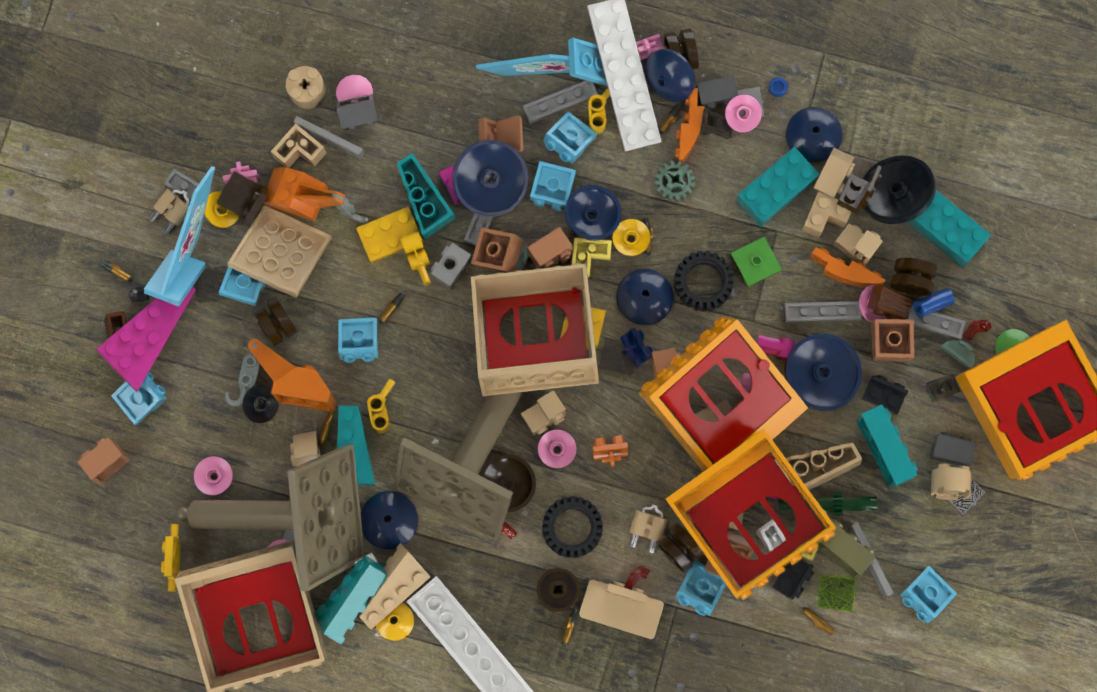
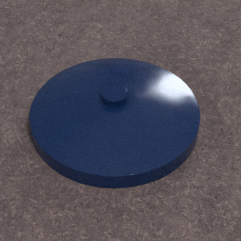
M496 140L480 141L466 148L456 160L452 173L453 188L459 201L470 211L483 216L503 215L513 210L526 193L528 187L527 166L522 156L512 146Z
M815 334L801 340L792 348L786 359L784 374L786 381L808 408L817 411H830L842 407L855 396L860 387L862 368L857 353L845 340L831 334Z

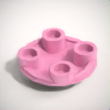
M361 75L345 77L339 82L336 89L338 101L373 94L371 83Z

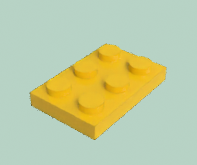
M409 206L356 228L370 263L403 251L404 248L400 238L418 232L423 242Z

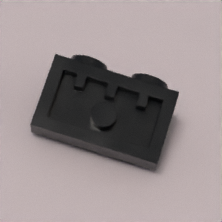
M873 375L869 380L862 400L876 406L883 405L889 412L897 415L909 391L899 383L892 384L881 375Z
M803 560L798 561L794 565L791 563L787 564L784 567L785 571L778 576L772 588L790 600H793L795 597L799 598L804 590L802 587L805 580L809 582L814 574V571H812L814 566L812 564L809 565Z

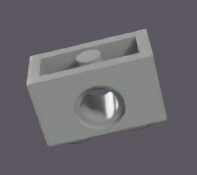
M454 243L450 247H445L441 254L443 256L439 262L436 261L431 268L432 278L452 290L472 260L471 254ZM448 262L455 263L453 269H447L445 265Z

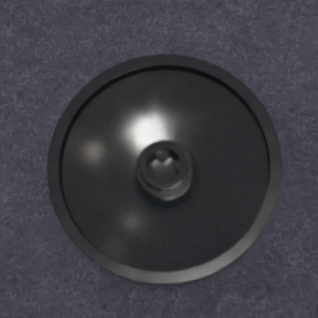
M900 155L886 158L871 167L863 177V180L868 182L877 166L882 167L879 172L882 174L881 179L877 185L874 184L876 190L872 198L868 197L869 201L864 210L871 218L885 224H901L917 218L927 210L936 193V181L931 169L925 162L912 156Z

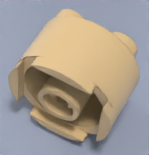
M301 66L288 73L286 90L291 101L302 109H311L318 106L325 97L326 88L322 76L317 69Z
M939 464L938 468L931 472V496L936 494V498L943 500H958V496H963V499L970 498L971 472L969 467L958 466V468L950 467L949 464Z

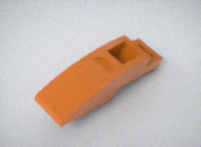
M694 88L692 94L685 99V105H689L688 112H685L684 123H681L680 129H676V140L679 141V147H675V158L678 159V162L681 161V165L688 158L697 142L704 117L705 106H697L698 88Z
M815 247L810 255L811 259L825 266L822 274L841 283L866 288L870 285H883L885 282L880 273L876 271L871 272L866 269V265L862 262L852 260L850 265L847 266L844 260L832 257L822 247Z

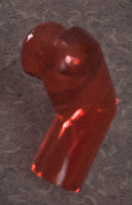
M987 320L972 321L963 337L971 341L976 333L990 331L991 323Z
M504 522L502 532L508 538L513 539L517 535V531L507 522Z
M639 566L633 570L625 582V588L632 590L639 577L641 576L646 579L650 570L645 568V566Z

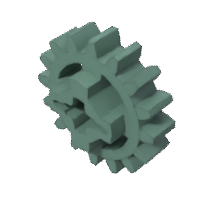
M671 161L670 166L664 163V170L659 168V174L655 175V179L658 181L655 182L654 186L659 187L657 193L662 192L663 199L666 196L669 197V202L673 198H675L676 202H679L680 197L686 200V194L691 195V189L695 187V184L691 183L696 179L694 176H691L693 170L688 171L687 164L682 167L681 161L677 165ZM684 175L687 178V185L686 182L683 181ZM662 179L667 182L666 188L663 185ZM672 180H678V183L672 184Z

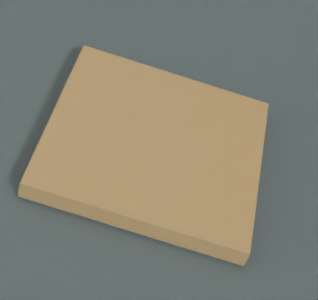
M263 205L230 258L228 267L297 298L329 244L331 235Z

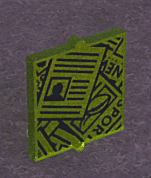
M821 575L820 588L817 590L819 593L818 608L852 612L853 599L856 597V594H854L855 579Z

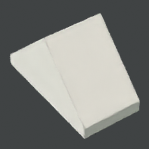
M773 519L755 532L769 552L786 541Z

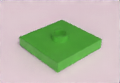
M765 237L730 254L747 287L782 271Z

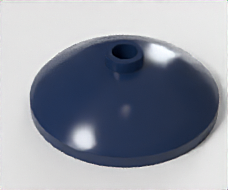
M659 49L648 57L645 64V74L650 87L657 95L671 102H680L692 94L695 88V75L691 65L681 54L671 49Z
M809 107L798 111L790 119L786 129V141L790 150L795 147L808 162H820L829 158L833 148L839 149L842 141V128L838 119L831 112L823 108ZM817 128L819 133H814L813 129Z
M586 185L575 190L568 198L565 205V219L569 228L577 236L590 241H598L612 235L619 226L621 206L616 196L608 189L598 185ZM588 214H592L594 219H590Z
M639 269L626 275L620 282L616 295L617 305L622 315L638 325H652L664 319L670 312L674 299L669 281L661 273L651 269ZM644 291H647L649 293V296L644 297L642 293Z
M394 491L380 492L372 496L362 508V533L372 545L386 550L397 549L400 542L404 546L415 535L418 527L417 510L411 500L401 493ZM387 515L391 516L390 522H385L384 520Z

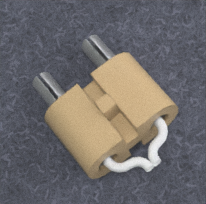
M166 189L153 206L156 210L149 217V220L155 222L160 214L164 215L169 220V223L163 229L165 234H168L174 226L179 227L184 221L189 207L188 193L185 190L171 191ZM175 193L184 194L186 203L182 201Z
M652 504L651 507H645L642 511L636 509L629 530L632 533L630 547L633 544V548H635L638 538L641 536L651 539L648 552H655L656 541L664 535L668 519L663 517V513L657 508L658 506ZM655 507V511L660 516L645 512V510H652Z

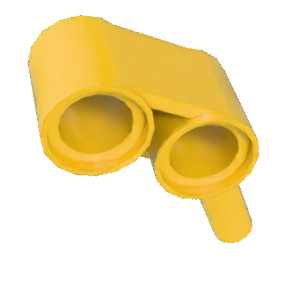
M608 88L602 95L596 94L591 96L588 102L589 128L597 134H601L606 128L605 104L607 103L606 100L610 97ZM599 103L601 107L594 108L592 104ZM598 120L602 122V125L595 126L593 122Z
M415 232L400 238L412 271H419L425 286L431 284L426 271V267L430 265L425 249H423L424 246L419 233Z
M391 379L387 381L379 394L372 395L367 401L372 427L378 433H385L390 427L385 403L387 399L385 398L396 383ZM379 400L382 402L380 408H372L374 401ZM379 419L386 421L385 426L382 428L376 427V421Z

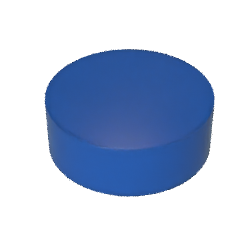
M779 77L772 79L769 84L770 94L774 97H782L786 94L788 89L787 82Z

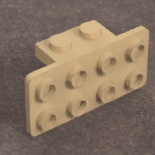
M595 580L589 581L579 612L581 618L648 639L655 637L664 607L662 601L647 597V595L643 594L644 590L635 587L632 590L624 588L625 584L614 581L613 584L609 583L608 585Z

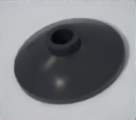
M256 385L246 392L242 407L244 414L250 421L265 423L276 414L278 401L271 394V387ZM259 400V405L256 407V401Z

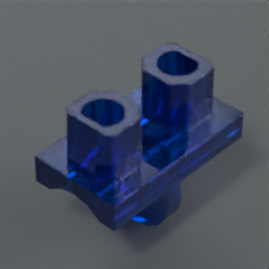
M632 328L620 337L626 348L622 351V354H629L636 367H639L651 358L653 350L649 346L645 347L643 332Z

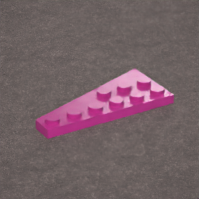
M194 287L191 288L180 306L156 298L97 348L96 351L136 393L195 293L196 289Z

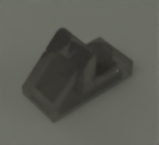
M703 109L702 135L713 133L725 139L732 138L733 129L728 125L725 116L708 109Z
M953 374L929 381L925 385L932 403L961 392Z

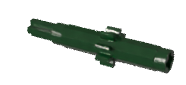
M833 492L832 497H814L825 511H833V516H842L843 511L877 510V496L842 497V492ZM802 498L806 505L809 507V509H811L807 501L804 498ZM778 499L779 511H793L788 503Z

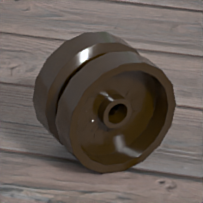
M691 28L680 30L679 39L675 32L665 33V49L678 52L689 62L693 70L698 69V51Z
M905 257L896 259L894 271L897 274L892 276L890 285L892 289L916 296H929L933 293L934 283L931 280L936 277L937 266L935 264L917 258Z
M273 297L267 301V306L272 313L268 314L261 305L252 311L265 336H268L273 345L276 346L283 342L279 329L282 328L288 337L296 334L297 330L277 298Z
M675 523L669 529L672 539L663 535L656 541V544L668 560L686 574L693 567L689 557L699 562L705 554L694 538L683 527Z
M555 568L548 570L541 576L536 591L538 600L545 609L554 613H562L574 607L579 598L580 587L574 574L566 569ZM555 588H561L562 593L555 594Z

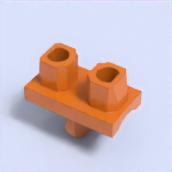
M622 435L612 437L613 444L608 445L605 443V438H595L593 459L602 460V463L610 462V467H615V461H621V457L628 456V444L624 441Z

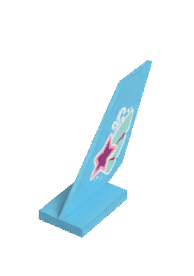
M576 38L568 40L569 56L548 54L476 65V69L502 76L570 73L572 77L607 86L597 45Z
M211 166L194 190L175 249L168 253L144 288V294L180 306L206 268L205 262L190 256L199 239L215 167Z

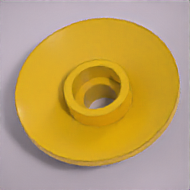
M216 191L209 194L204 215L216 227H230L238 220L239 215L217 204V199L222 191ZM217 209L221 210L222 214H219Z
M624 220L619 223V226L612 235L613 244L621 254L637 256L643 253L649 246V229L639 220ZM632 236L635 238V241L629 242L628 238Z
M401 603L376 625V629L382 637L388 640H401L408 636L413 629V612L406 604ZM392 617H397L398 621L396 624L390 622Z

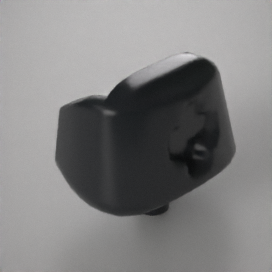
M136 287L130 290L129 298L132 302L149 299V295L144 294L145 287Z

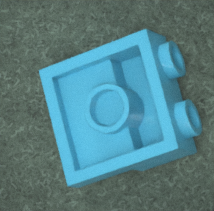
M568 111L546 133L543 142L548 150L556 151L562 161H569L573 164L583 154L585 148L596 138L597 133Z
M539 161L530 201H533V204L539 207H544V204L552 206L551 209L555 211L565 209L566 202L571 195L576 170Z
M228 267L219 290V295L256 306L265 283Z
M377 317L338 320V353L340 360L351 363L355 359H363L366 362H370L374 358H378Z
M148 372L137 393L125 382L111 395L134 425H138L150 412L155 411L167 400L164 395L166 391L163 387L153 382L154 376L150 372Z
M694 561L692 563L693 567L688 571L675 597L678 598V602L681 605H691L696 608L695 611L698 614L710 616L726 583L722 578L706 572L705 565Z
M927 566L900 594L903 598V604L907 607H912L917 612V618L927 623L934 620L957 595L930 566Z

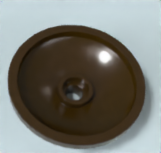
M503 454L495 456L485 463L479 473L480 476L503 488L505 482L511 483L510 488H505L513 492L507 513L524 508L534 496L536 489L534 471L524 459L516 455Z

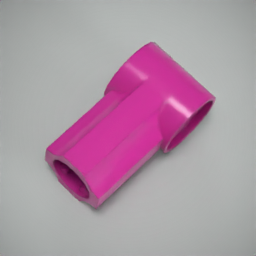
M453 165L439 171L438 174L444 187L447 188L454 205L461 204L453 188Z
M759 335L757 340L758 346L765 354L775 356L776 359L786 361L796 343L791 339H775Z

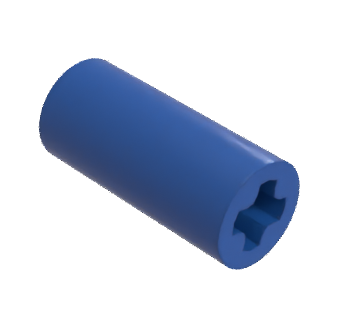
M946 288L913 303L914 312L918 317H924L954 304V295L951 290Z

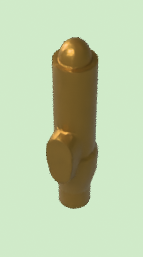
M328 412L324 420L318 440L321 446L327 441L333 424L334 412Z
M806 607L802 608L803 614L814 622L813 625L818 629L824 630L831 635L835 632V629L812 610Z

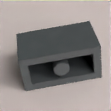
M734 76L699 82L696 86L698 88L700 106H705L704 109L706 111L714 110L717 106L724 105L726 107L732 98L738 96Z
M373 94L336 102L341 129L346 128L350 130L356 128L357 125L364 124L368 126L378 121Z
M941 432V434H937L934 437L930 459L970 467L972 466L976 443L971 442L972 439L967 437H960L958 439L952 437L950 433Z

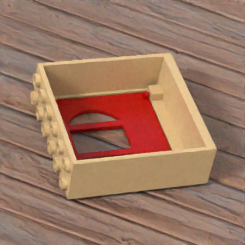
M586 264L554 266L553 268L544 269L536 268L526 271L517 270L509 273L499 272L491 275L480 274L471 277L478 379L482 396L599 383ZM581 290H582V292H583V302H584V311H585V320H586V330H587V339H588V348H589V358L587 357L586 338H585V329H584V320H583V310H582V301H581V292H580ZM483 301H484V311H485L486 335H485V333H484V320H483V307H482V302H483ZM545 305L549 342L522 345L519 309ZM552 305L560 308L568 319L567 330L558 341L554 339ZM510 310H513L515 346L506 342L500 333L501 320ZM486 347H487V350H488V363H489V369H488V370H487Z
M295 540L180 571L176 576L175 582L207 692H225V689L230 687L239 689L248 682L253 684L260 683L266 677L278 678L283 676L284 672H299L305 666L317 667L325 661L326 649L310 592L301 591L300 593V586H298L299 576ZM192 589L194 590V594H195V597H196V601H197V604H198V608H199V611H200V615H201V618H202V622H203V625H204V628H205V632H206V635H207V639H208V642H209V646H210V649H211V653H212V656H213V660H214V663H215V667H216V670H217V674H218L219 676H217V675H216V672H215V668H214V665H213V661H212V658H211V654H210V651H209V647H208V644H207V640H206V637H205V633H204V630H203V626H202L201 619H200V616H199V613H198V609H197V606H196V602H195V599H194V595H193ZM273 600L283 604L290 611L293 618V632L286 643L282 639L272 604ZM265 602L277 646L252 653L239 609ZM230 612L234 614L245 654L234 651L224 638L223 625Z

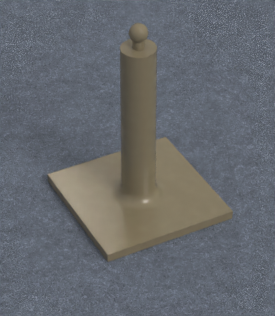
M523 392L488 396L452 461L404 438L400 444L394 490L498 541L513 492L478 475Z
M346 444L288 470L291 501L194 500L189 508L184 506L178 509L177 518L182 522L189 521L190 526L194 529L294 531L300 591L313 589L355 565L354 562L365 556L354 444Z

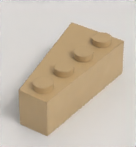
M852 442L825 450L812 451L803 455H794L786 458V460L808 490H811L861 465L862 457ZM774 460V461L777 463V465L780 467V469L782 470V472L785 474V476L788 478V480L790 481V483H791L793 486H795V485L793 484V482L791 481V479L788 477V475L785 473V471L783 470V468H782V467L780 466V464L777 462V460Z
M401 542L397 546L395 554L386 561V566L384 567L387 574L386 579L374 597L367 599V607L364 612L357 614L370 629L375 627L430 578L429 574Z

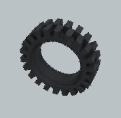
M707 250L706 252L698 251L696 254L693 252L688 257L686 256L678 265L674 277V288L676 289L677 296L680 297V301L686 303L688 308L693 307L695 311L699 309L702 312H706L709 309L712 311L716 307L719 308L727 301L734 286L733 270L730 269V264L725 262L724 257L720 258L718 253L714 252V254H711ZM709 265L718 271L722 282L720 290L715 295L702 298L694 295L689 290L686 277L695 266Z
M575 496L563 497L561 500L555 501L546 511L542 522V531L547 545L553 552L566 558H578L585 556L598 545L602 536L603 522L597 508L590 501ZM566 510H579L590 521V534L580 544L567 545L561 542L555 534V520Z

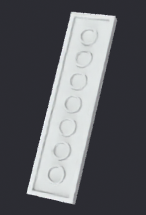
M608 0L588 5L587 9L624 151L627 152L661 143L625 0Z
M437 576L406 601L481 692H534Z

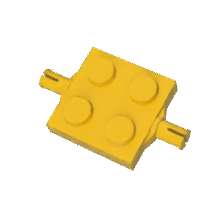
M171 524L170 536H165V541L162 542V553H165V559L161 562V572L168 578V592H176L175 578L180 572L181 540L178 536L179 524Z

